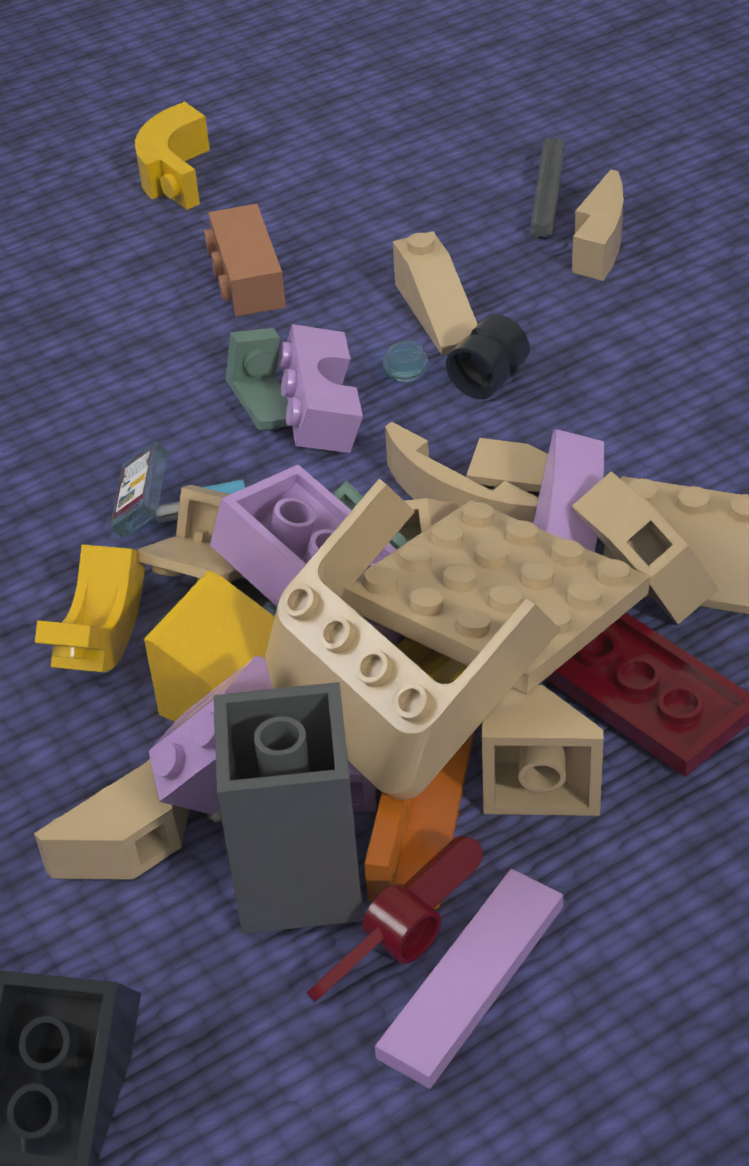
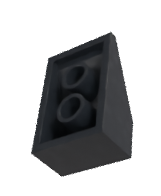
M0 970V1166H97L132 1056L141 998L140 992L118 982Z

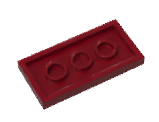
M628 613L623 614L546 678V680L684 777L688 776L749 725V693Z

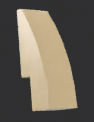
M611 169L575 211L572 273L604 281L615 263L622 238L624 201L622 181L619 172Z

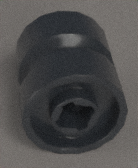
M500 314L489 315L449 353L446 359L447 373L457 389L467 396L475 399H487L506 382L511 373L515 372L524 363L530 353V343L526 333L515 321Z

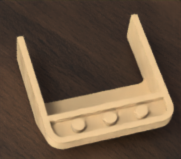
M378 479L281 594L264 658L273 689L340 682L348 761L383 793L397 800H408L424 791L561 629L536 604L526 598L458 679L449 684L437 683L342 599L343 588L356 582L415 512L386 483Z

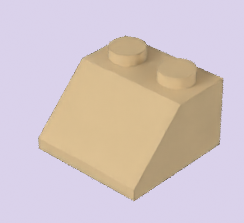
M537 685L527 694L512 687L482 722L484 814L600 816L603 729L543 685Z

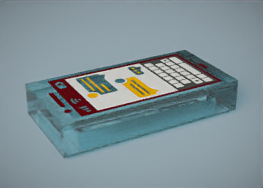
M156 441L122 465L109 528L121 538L128 536L157 515L167 460V450Z

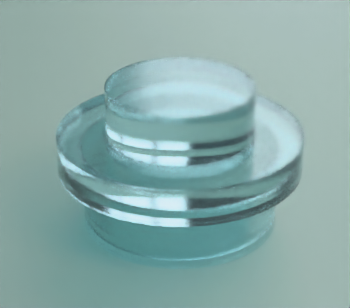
M399 341L392 344L387 349V354L383 358L384 372L391 378L402 382L413 381L422 376L428 369L427 355L423 352L422 346L413 341Z

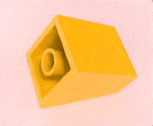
M210 570L204 574L144 638L159 715L174 722L185 711L256 655L264 658L275 617L219 574Z

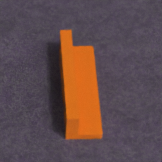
M475 731L424 791L416 797L408 800H397L382 792L364 863L368 901L373 902L382 891L394 884L404 885L454 839Z

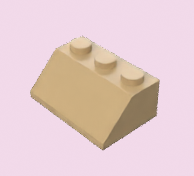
M622 476L621 480L652 504L689 545L718 590L700 606L749 614V495ZM605 546L603 556L609 559H617Z

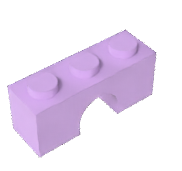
M292 324L287 342L281 341L279 344L276 365L278 369L283 371L281 395L288 399L286 424L293 428L295 446L351 453L363 414L357 387L342 385L351 360L345 332Z

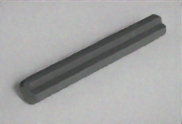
M548 137L543 141L530 222V233L534 238L542 236L547 239L553 234L564 157V141L559 137L555 140Z

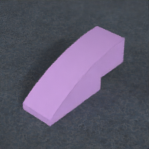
M558 429L553 430L533 522L537 528L562 539L576 541L584 548L593 552L596 549L597 536L571 506L603 479L604 441Z

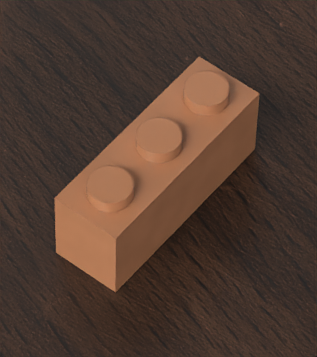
M258 204L208 212L210 229L203 230L208 255H211L212 267L215 278H218L222 300H230L235 317L286 308L282 270Z

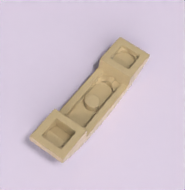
M393 422L385 426L388 467L398 484L413 499L431 498L464 505L468 501L473 500L486 503L494 510L517 520L534 522L538 497L507 481H503L491 491L429 458L428 440Z

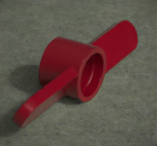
M467 836L455 837L404 885L394 884L382 891L371 903L364 916L362 928L367 936L306 992L311 1000L316 1002L376 945L382 947L401 964L411 963L423 955L434 942L441 927V916L434 908L472 874L481 863L482 848L479 842Z

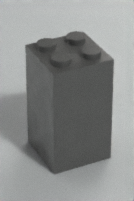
M340 682L213 695L217 795L242 934L363 921Z

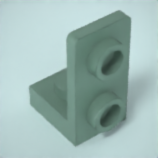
M274 328L230 332L225 380L255 426L260 430H278L288 426L286 424L288 399L281 395V384L275 377L280 337Z

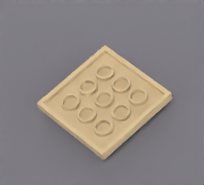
M470 500L364 571L354 584L343 588L342 599L360 615L469 666L522 602L528 598L561 630L512 686L527 694L648 595L651 576L631 568L621 560L609 559L588 550L576 541L562 539L543 531L531 522L517 520L496 511L486 503Z

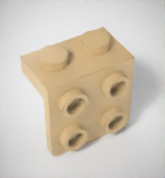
M195 485L182 487L176 536L139 548L137 561L152 565V571L157 574L166 576L186 574L197 577V582L208 570L219 574L228 582L245 578L210 546L221 498L230 494Z

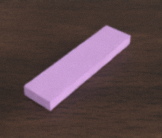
M510 869L375 1045L376 1059L431 1089L562 910L563 894Z

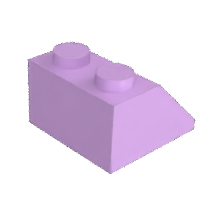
M256 655L185 711L149 750L159 802L211 815L220 809L216 780L213 695L273 689L265 658Z

